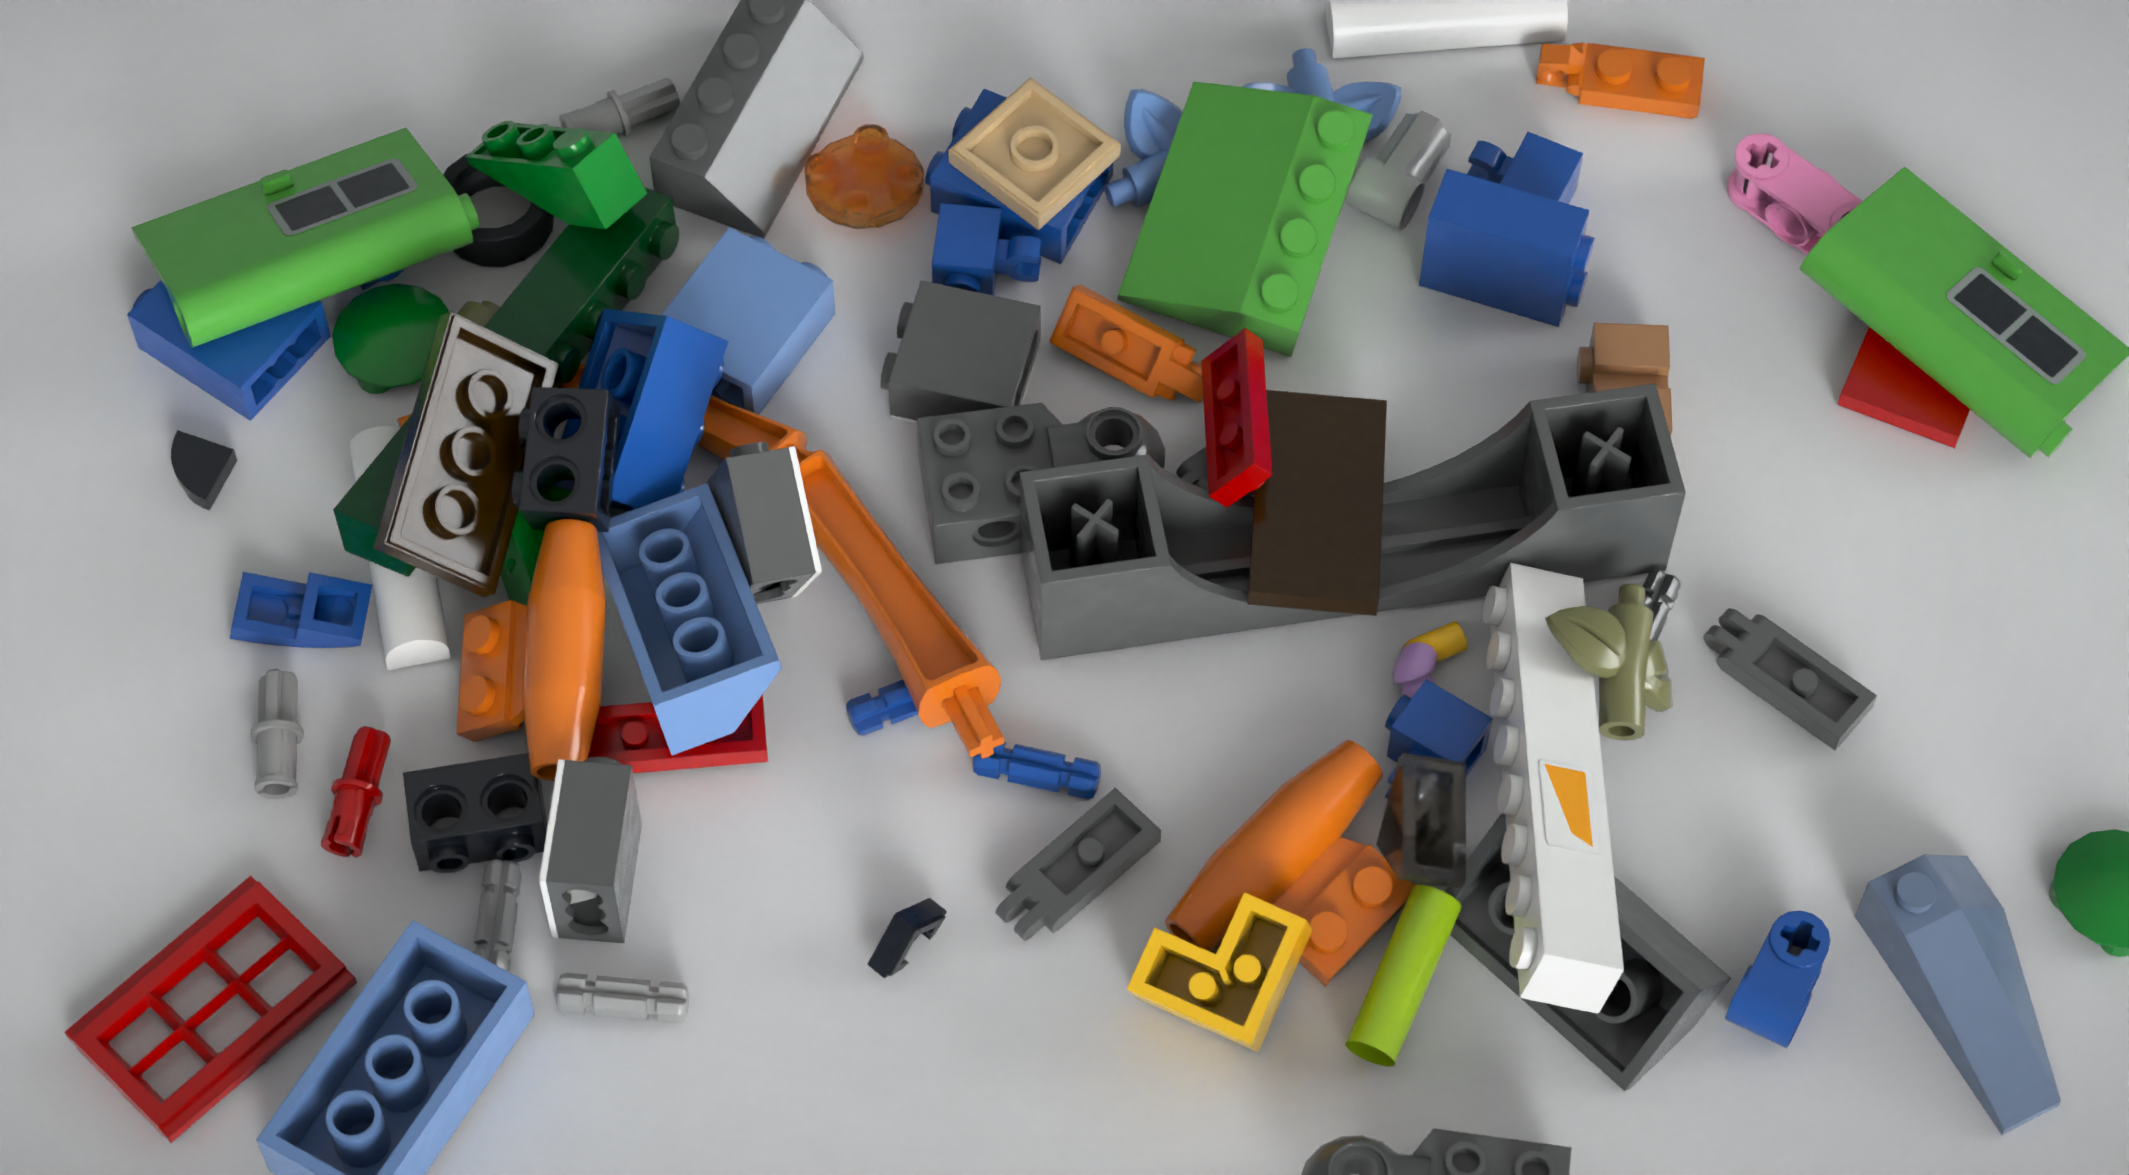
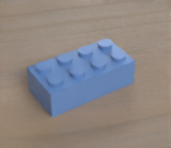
M412 920L256 1139L269 1171L275 1175H425L535 1014L527 982Z

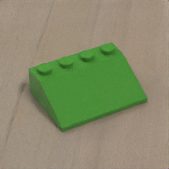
M1193 81L1117 300L1231 338L1246 328L1263 340L1264 349L1292 357L1373 114L1315 95Z

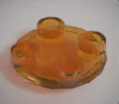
M866 124L858 127L853 135L829 143L819 153H815L807 158L805 162L806 195L815 210L835 224L855 229L880 228L902 219L918 204L925 188L924 169L914 152L897 140L889 138L887 131L875 124Z

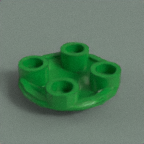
M400 283L373 287L353 298L338 315L332 333L335 357L345 371L358 379L359 386L368 393L382 394L391 388L413 385L423 378L439 319L450 311L438 296L422 287Z
M2111 829L2090 832L2069 844L2056 863L2049 895L2054 906L2061 911L2077 932L2099 944L2106 953L2117 957L2129 956V832Z

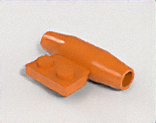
M561 519L552 521L545 526L527 605L509 600L464 614L456 734L476 742L521 729L522 722L525 720L531 774L536 778L555 782L558 759L584 761L588 759L601 704L606 596L598 533L594 525L581 520Z
M1345 740L1282 784L1209 857L1165 919V924L1170 933L1212 952L1221 945L1245 892L1307 920L1313 931L1299 963L1326 987L1404 908L1414 886L1410 880L1370 844L1365 845L1341 837L1383 777V772L1376 760L1359 744L1351 740Z

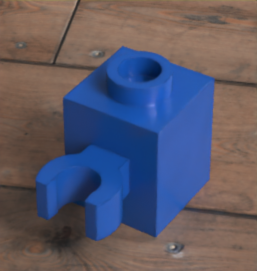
M1527 132L1514 158L1507 156L1498 146L1490 142L1478 140L1468 159L1472 166L1467 174L1569 204L1577 189L1584 153L1531 132Z
M941 203L932 257V283L994 296L997 274H1006L1012 279L1022 282L1039 281L1041 239L1033 236H1016L1010 240L1002 239L1001 209Z
M1427 679L1412 698L1405 694L1401 696L1392 708L1385 723V728L1390 730L1387 757L1398 763L1388 778V783L1392 786L1385 794V798L1407 811L1416 801L1427 781L1453 796L1487 749L1493 718Z

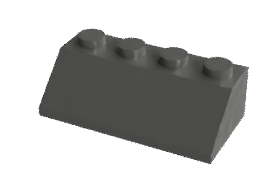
M740 0L649 157L654 191L672 197L674 207L764 239L864 60L863 52L810 0Z
M1501 814L1445 892L1457 899L1462 906L1450 936L1520 997L1518 968L1511 967L1509 959L1510 946L1515 930L1514 918L1506 913L1505 908L1507 889L1511 880L1509 864L1503 863L1501 858L1502 842L1506 832L1505 814ZM1614 876L1624 971L1599 1014L1521 999L1620 1088L1627 1091L1694 1028L1730 981L1731 977Z

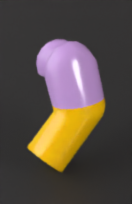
M1453 621L1408 640L1403 645L1393 671L1394 682L1401 685L1402 695L1405 694L1412 698L1426 679L1436 684L1431 676L1435 664L1467 650L1466 636L1458 622Z

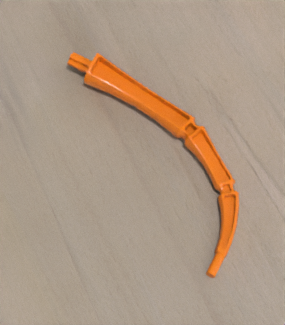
M586 364L580 365L575 377L570 382L564 383L560 388L578 389ZM711 395L704 415V432L697 445L723 461L725 458L731 457V449L745 444L767 442L769 451L795 446L816 545L866 610L897 664L922 723L929 728H934L952 722L970 757L979 754L983 759L993 755V748L1004 744L1005 741L987 707L993 703L1000 690L1001 678L998 670L953 620L910 567L865 507L830 455L821 449L815 452L808 451V439L804 432L734 406ZM412 413L397 419L399 427L403 426Z

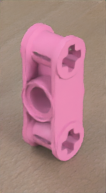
M1757 133L1748 135L1736 147L1734 156L1736 169L1729 176L1727 193L1730 200L1737 207L1745 210L1770 228L1782 241L1795 246L1806 255L1832 226L1862 202L1861 199L1842 187L1829 173L1816 168L1788 148L1780 139L1770 134ZM1770 153H1772L1773 158L1771 161V165L1769 167L1767 166L1769 155ZM1747 179L1749 180L1747 191L1745 193L1743 191V188L1745 185V181Z

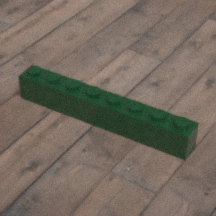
M645 188L648 194L606 230L568 225L484 328L558 363L552 388H560L564 383L570 382L575 377L581 361L591 349L603 310L613 309L622 311L630 300H635L639 297L645 287L646 280L661 261L670 258L674 253L679 241V228L676 225L672 197ZM411 416L333 509L346 552L407 577L411 575L416 567L373 547Z

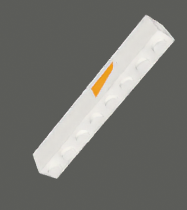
M1510 563L1499 587L1491 586L1489 588L1482 613L1483 622L1490 624L1491 632L1486 655V666L1488 669L1494 670L1495 682L1490 699V714L1497 717L1499 731L1494 745L1493 756L1495 764L1501 765L1502 782L1498 793L1497 807L1499 813L1505 814L1506 832L1502 842L1501 858L1503 863L1509 864L1511 880L1507 889L1505 908L1506 913L1514 918L1515 930L1510 946V965L1513 968H1518L1520 998L1599 1014L1623 973L1624 967L1594 679L1592 674L1582 669L1569 656L1551 633L1545 619L1562 609L1579 606L1586 607L1583 578Z

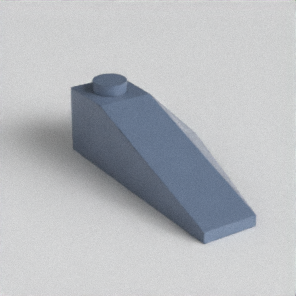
M1924 854L1869 881L1854 917L2001 1135L2058 1107L2061 1102L2005 910L1969 857Z

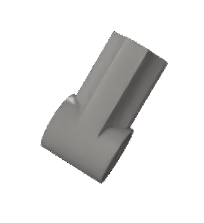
M1420 111L1417 114L1406 113L1376 158L1368 156L1360 165L1350 184L1346 204L1399 230H1403L1412 219L1420 204L1426 181L1450 147L1452 134L1445 130L1441 125L1440 119L1424 111Z

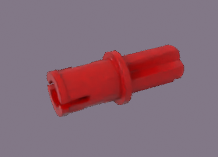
M367 726L360 727L353 737L342 778L336 779L332 783L331 792L335 797L329 821L320 844L323 849L332 854L348 858L350 853L354 858L362 855L366 832L374 806L381 804L383 799V793L378 786L391 743L390 736L385 731Z

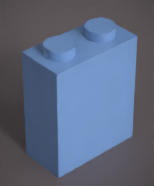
M729 227L661 315L669 316L728 341L723 357V374L718 384L713 388L711 395L729 404L760 415L835 315L833 280L828 278L826 273L816 265L809 262L799 263L778 252L765 239L759 236L748 237Z

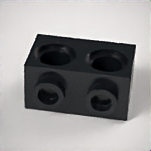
M532 387L530 408H523L519 417V441L522 447H526L523 470L517 469L515 471L512 482L513 505L515 508H519L520 513L532 529L545 530V526L552 521L575 519L594 525L597 528V532H609L621 413L609 390ZM568 419L581 420L580 427L573 436L566 439L554 438V432L560 423ZM562 480L575 481L572 492L565 499L560 501L547 500L548 492L554 484Z
M528 753L403 772L410 839L419 872L433 870L439 873H452L466 868L471 863L494 859L521 862L531 858L535 853L544 852L547 822L541 779L531 774ZM508 807L524 809L522 813L513 818L497 817L499 812ZM444 817L458 819L454 825L448 828L436 829L431 827L433 823Z

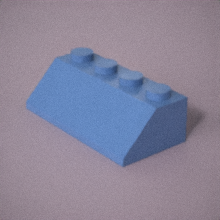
M708 483L612 517L610 518L609 532H597L602 570L671 755L734 733L782 669Z

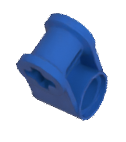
M1801 910L1789 911L1778 917L1772 925L1753 965H1750L1746 970L1730 1003L1725 1020L1786 1049L1788 1048L1812 997L1811 992L1820 976L1822 965L1830 946L1829 930L1820 918L1812 913ZM1793 946L1803 949L1799 957L1789 953Z

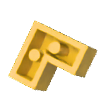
M1244 892L1217 954L1154 927L1127 990L1141 1001L1259 1052L1313 929L1306 919Z

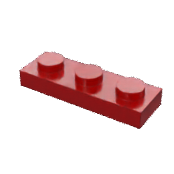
M1246 328L1201 360L1208 492L1210 498L1226 508L1247 493L1258 489L1272 476L1263 340Z
M763 694L734 733L675 755L670 753L652 702L600 706L588 758L606 757L619 762L621 765H632L633 773L768 762Z

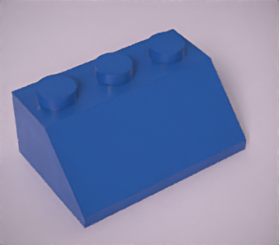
M613 309L603 310L578 389H607L621 410L611 507L629 512L684 492V476L693 448L699 443L704 432V415L713 388L718 384L723 374V357L728 344L727 340L669 316ZM568 419L561 439L573 436L578 431L581 420ZM562 480L553 486L572 491L575 481Z

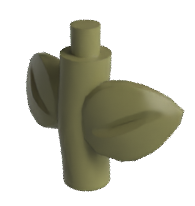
M1624 584L1620 586L1618 604L1611 606L1608 612L1594 607L1579 606L1559 610L1545 618L1553 636L1576 664L1590 674L1599 677V733L1607 738L1622 741L1636 740L1644 735L1645 705L1657 712H1663L1673 707L1671 679L1668 677L1669 670L1663 646L1660 641L1650 640L1653 611L1644 606L1645 588L1637 584Z

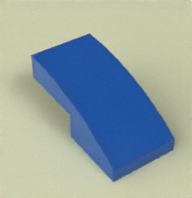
M243 572L230 639L300 648L361 646L373 584L309 572L307 584Z

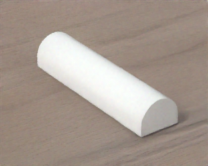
M1326 0L1325 17L1332 59L1564 41L1568 23L1567 0Z
M392 425L375 426L357 433L351 439L349 451L355 482L401 427ZM368 561L387 670L450 659L451 654L437 576L416 567L411 575L407 577Z

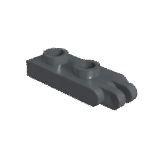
M1728 608L1719 617L1720 626H1711L1703 636L1705 643L1719 654L1716 661L1721 670L1834 751L1873 708L1877 697L1876 694L1763 615L1757 614L1750 620L1737 610Z
M1115 787L1009 879L1006 889L1011 894L999 904L995 913L1005 923H1009L1027 908L1029 912L1014 927V932L1024 941L1031 938L1044 926L1052 933L1058 931L1160 843L1161 829Z

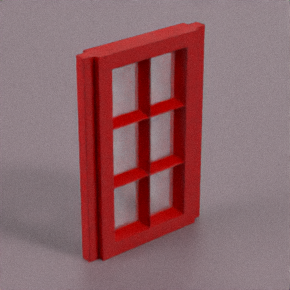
M249 876L64 1033L75 1045L76 1049L163 1137L172 1143L357 983V980L347 970L346 966L259 881L257 882L252 876Z

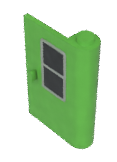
M405 127L293 169L281 170L261 178L260 181L132 227L137 242L165 285L185 338L191 348L472 244V230L479 228L480 223L467 193L457 195L454 188Z
M1905 166L1832 226L1811 249L1799 268L2030 459L2039 451L2049 458L2060 447L2073 430L2065 422L2070 414L2129 356L2128 346Z

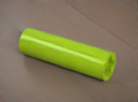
M1417 884L1413 886L1345 1043L1352 1053L1364 1060L1387 1067L1394 1066L1462 907L1457 899L1445 891L1428 885Z

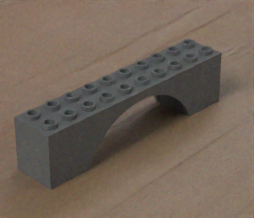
M1656 383L1529 401L1512 420L1477 445L1433 467L1384 483L1380 586L1377 612L1485 597L1491 586L1499 587L1510 563L1583 578V582L1645 574L1653 570L1666 571L1686 491ZM1148 454L1020 472V552L1041 660L1360 614L1247 605L1254 497L1243 496L1226 508L1209 497L1208 489L1191 484L1172 475L1160 467Z

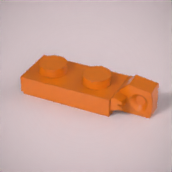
M1584 42L1572 43V45L1542 44L1538 60L1536 84L1566 88V93L1578 96L1579 104L1694 119V117L1697 118L1700 107L1705 58L1587 43L1586 45Z
M1077 285L1072 287L1049 340L1051 344L1151 398L1161 396L1172 401L1175 400L1177 393L1180 392L1194 401L1202 403L1201 364L1192 361L1197 351L1196 349L1185 344L1184 339L1085 286Z

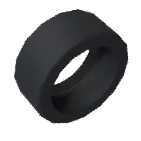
M465 154L447 167L443 174L458 196L467 193L471 197L476 192L491 187H506L469 165L465 158L468 154ZM531 202L526 214L514 223L499 228H477L472 230L473 243L453 251L461 259L479 266L505 267L524 261L545 244L553 230L554 215Z

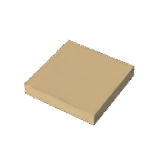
M1030 77L948 150V158L952 166L1037 230H1040L1120 157L1121 144Z

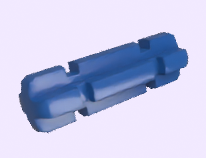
M904 680L879 688V695L871 698L870 693H866L846 703L849 721L858 735L864 736L882 729L883 721L890 719L893 725L918 715Z
M1004 741V744L994 747V754L982 759L979 754L973 757V772L977 775L999 779L1000 774L1008 775L1007 782L1057 793L1060 787L1068 788V795L1085 799L1094 798L1101 777V766L1097 761L1075 757L1074 762L1065 761V754L1015 744L1013 749L1005 748L1006 741Z

